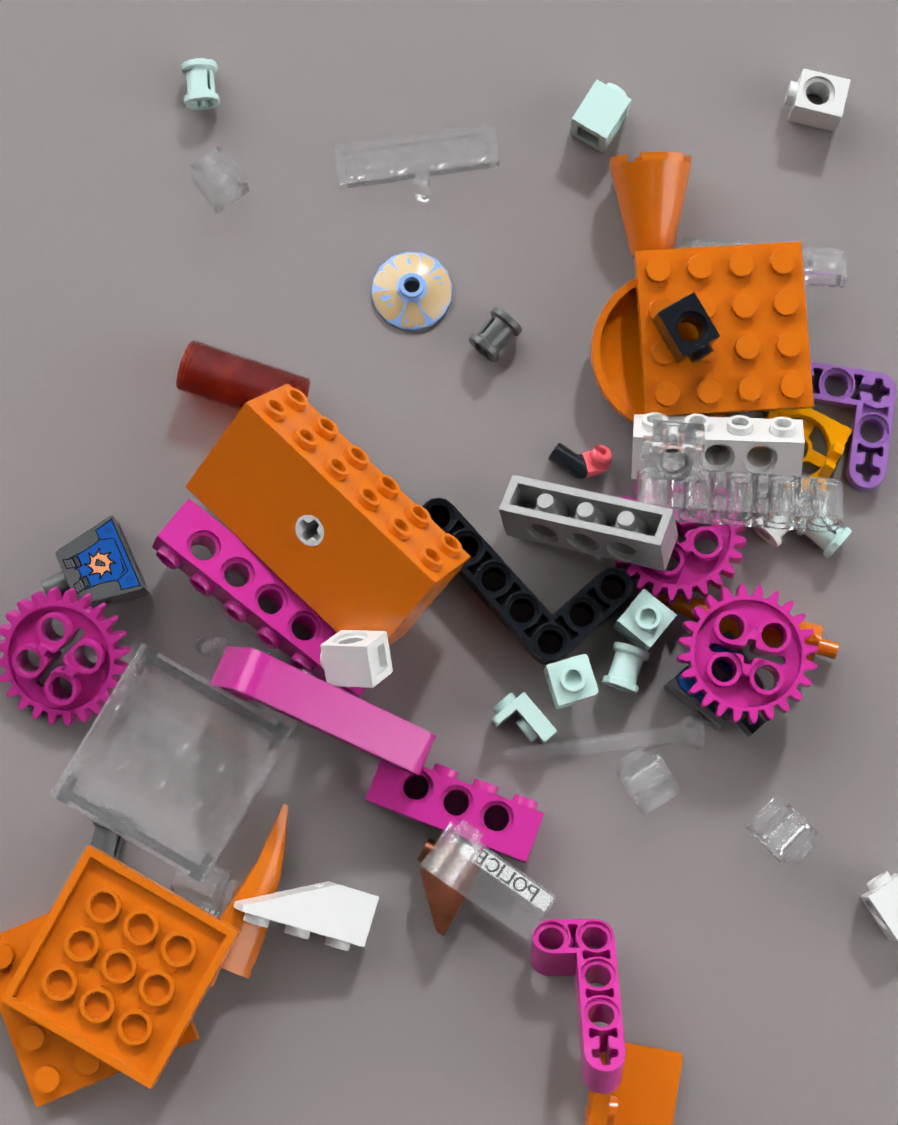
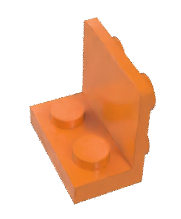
M625 1042V1061L622 1081L619 1087L613 1092L606 1094L596 1093L589 1089L583 1125H673L683 1061L682 1053ZM606 1052L599 1053L598 1056L602 1065H606Z

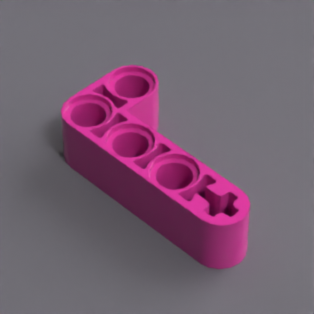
M550 919L542 921L536 925L532 933L530 955L532 967L536 972L545 976H574L583 1081L590 1090L596 1093L606 1094L613 1092L622 1081L626 1053L613 929L608 923L598 919ZM552 946V947H555V948H557V949L550 950V949H546V948H544V947ZM587 946H597L599 949H591ZM599 983L604 987H594L590 984ZM599 1021L604 1022L608 1026L600 1027L592 1023ZM606 1052V1065L601 1064V1060L598 1058L599 1053Z

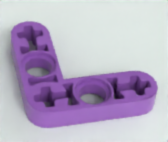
M811 362L812 379L814 378V373L819 374L815 385V393H813L814 404L853 410L851 429L853 430L849 438L845 477L848 484L854 490L869 492L875 489L884 480L886 475L896 400V385L888 375L880 372ZM830 376L841 378L846 385L845 394L840 397L828 394L824 388L825 379ZM855 380L860 381L857 389L869 390L873 384H878L879 391L885 393V396H882L878 402L872 401V394L867 392H859L856 395V400L851 398L855 390ZM865 422L876 423L881 429L882 436L880 441L875 443L865 441L860 434L861 424ZM879 451V455L874 453L869 459V470L875 472L876 475L871 476L867 482L862 481V474L856 472V469L863 465L866 452Z

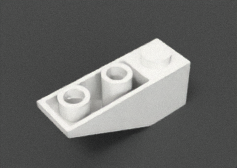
M328 881L235 901L233 908L245 912L243 921L268 928L270 920L286 924L284 933L307 940L311 932L326 936L325 945L349 951L351 944L361 947L365 946L379 896Z

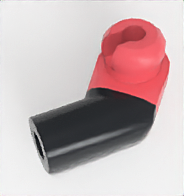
M559 442L548 460L575 478L584 479L603 474L608 470L611 465L612 452L604 445H596L594 450L576 454Z

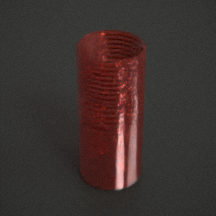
M196 340L191 341L186 347L176 378L178 391L182 390V392L193 393L194 396L205 397L209 401L214 400L215 403L219 401L220 404L224 403L229 408L236 407L237 410H241L246 402L287 383L291 387L300 390L306 397L310 388L309 377L305 378L301 374L297 375V373L286 372L285 369L274 368L270 364H262V362L254 361V359L251 360L249 357L245 359L244 356L240 357L235 352L231 354L230 351H223L219 347L208 346L207 343L196 342Z

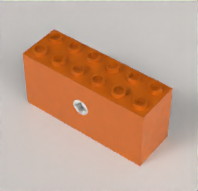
M288 383L246 402L185 486L337 633L340 630L387 631L389 646L409 631L471 557L462 549V545L457 538L445 533L431 519L429 512L424 507L415 504L400 490L399 484L392 477L383 474L369 461V457L364 450L350 443L339 432L337 425L332 420L322 416L308 403L304 393L291 387Z

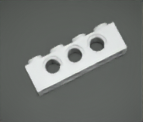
M658 412L634 414L631 479L800 485L805 446L803 420H794L788 417H775L773 419L749 418L743 415L707 417L703 414L665 416ZM678 443V444H681V445L672 446V445H669V444ZM713 445H722L721 447H712ZM763 446L764 448L756 449L754 447Z

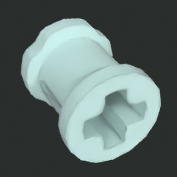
M195 58L183 62L181 69L182 73L186 76L187 95L184 96L186 107L193 110H204L220 105V98L215 93L214 74L218 70L217 63L206 58Z
M819 504L797 529L796 533L800 536L805 534L824 550L823 556L828 559L850 535L852 530L838 525L824 513L825 507Z
M614 642L612 648L615 651L613 662L608 675L603 676L601 683L623 692L637 694L639 687L636 685L640 669L643 661H648L650 653L633 645Z

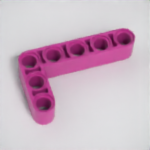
M227 646L209 684L210 687L241 701L262 704L416 776H419L436 738L433 733L253 648Z

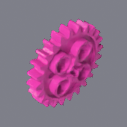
M648 480L649 488L646 490L640 485L634 484L633 490L636 498L633 499L624 495L622 498L674 509L677 532L680 536L685 535V541L679 543L676 540L671 556L679 562V565L672 571H662L615 560L617 568L629 566L626 573H628L631 580L639 579L637 584L638 593L643 588L646 590L648 587L653 588L652 595L657 599L662 592L668 593V600L671 605L674 604L677 594H683L687 604H691L692 592L698 591L705 599L708 596V585L711 584L714 588L721 590L723 582L720 575L733 579L735 570L729 563L741 564L743 555L735 549L746 546V538L735 534L743 532L746 524L745 521L733 520L740 514L741 508L739 505L727 507L731 500V493L729 491L718 496L716 494L718 482H712L708 487H705L703 482L664 480V482L658 483L657 480ZM690 503L697 506L699 512L694 517L688 518L680 515L677 509L682 504ZM705 521L712 522L711 526L699 527ZM707 539L713 541L717 549L711 554H701L694 546L698 541Z
M740 584L737 587L736 596L733 597L727 587H724L720 590L721 602L708 595L704 599L708 611L695 606L691 612L698 622L685 621L682 627L691 636L680 637L677 640L678 645L688 649L687 653H683L676 658V662L689 665V669L680 675V679L693 678L695 684L687 693L692 695L701 691L704 694L699 705L701 708H704L711 702L716 704L714 717L718 718L726 710H729L731 723L735 724L741 718L742 713H745L749 725L757 722L758 712H761L766 721L774 719L773 706L783 714L788 712L790 708L786 698L799 702L803 697L796 687L807 688L811 686L812 681L803 673L804 671L808 672L817 669V664L806 660L807 655L818 651V647L805 644V639L811 636L814 630L800 629L799 624L805 619L806 615L803 613L792 617L789 613L794 604L792 600L785 603L782 607L777 604L779 591L773 592L766 599L763 598L762 585H758L752 592V595H748L745 585ZM722 619H731L738 625L739 636L737 639H727L720 633L719 623ZM772 627L780 633V647L771 648L763 642V628ZM717 644L734 651L749 645V652L751 654L781 657L784 659V664L779 665L762 658H754L746 664L744 663L743 655L729 652H714L709 649V645ZM722 660L730 665L732 669L730 681L721 682L713 676L711 666L714 661ZM757 669H766L772 674L774 685L771 690H763L756 685L754 674Z
M58 587L50 589L47 592V597L42 590L31 595V601L28 598L17 603L19 611L14 609L5 615L10 624L0 626V634L6 638L0 640V651L4 652V656L0 657V667H5L6 673L0 676V682L10 681L13 685L8 690L7 697L17 694L22 697L18 706L19 710L30 704L34 706L32 718L35 720L47 712L48 722L51 725L57 722L61 716L66 726L74 723L77 716L82 722H86L93 717L92 711L99 715L107 709L106 703L111 704L118 699L119 696L114 689L120 690L127 684V681L118 675L131 669L130 664L120 660L121 657L131 652V648L119 646L118 642L127 632L121 630L114 632L112 626L118 620V616H111L107 619L103 616L107 605L105 602L95 608L91 607L92 594L90 593L77 600L75 588L65 591L63 597ZM53 618L58 619L63 624L65 629L64 636L57 634L53 630ZM83 628L85 631L84 635L65 654L62 660L64 663L51 672L45 685L41 684L40 678L60 658L62 654L60 649L69 645L74 640L79 629ZM85 645L95 650L97 663L87 659L84 653ZM28 650H32L38 655L40 660L39 667L34 666L29 661ZM60 677H64L71 683L73 688L72 694H68L61 688Z

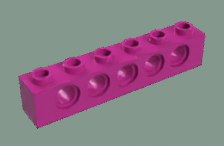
M188 499L157 535L152 546L157 551V558L170 569L176 570V568H179L189 576L190 584L198 592L205 596L213 595L223 603V610L232 619L239 623L245 621L257 630V637L266 646L275 650L279 648L291 657L290 663L293 667L326 682L325 670L320 663V645L337 632L235 534L191 499ZM194 545L205 546L211 553V559H197L192 554L191 547ZM228 571L239 573L243 577L244 586H231L226 581L224 573ZM266 597L273 600L277 606V613L268 614L262 611L259 607L258 599ZM302 624L307 627L310 632V640L303 641L296 638L292 632V625ZM335 686L358 698L366 689L365 687Z

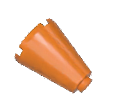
M640 152V156L635 157L632 162H627V154L611 157L609 159V168L631 257L634 258L635 251L674 249L691 169V155L684 157V153Z

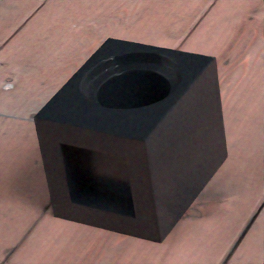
M695 292L661 310L652 320L677 364L689 358L692 364L714 352L711 345L720 337ZM687 322L694 325L698 331V339L696 341L682 339L678 333V324Z

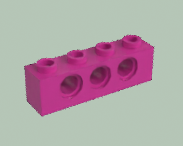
M380 760L365 798L366 802L464 840L470 838L482 847L523 863L527 862L545 814L536 810L538 802L514 794L512 801L496 795L498 791L497 786L479 779H474L472 785L457 780L458 771L435 763L433 770L422 767L419 777L427 781L429 791L424 798L413 800L404 793V785L409 778L416 775ZM455 791L463 793L469 803L467 811L458 816L449 814L443 804L445 797ZM491 807H500L507 813L508 824L501 831H492L484 823V813Z

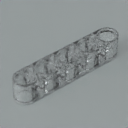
M660 466L645 467L637 472L636 501L674 509L676 522L817 532L836 531L843 527V483L836 479Z

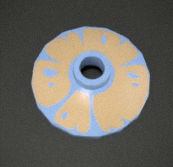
M405 252L392 256L379 267L373 279L372 299L376 311L388 324L401 330L418 331L433 326L445 315L451 303L452 284L447 270L438 260L424 253ZM409 281H415L420 287L416 292L410 293L405 290V284Z

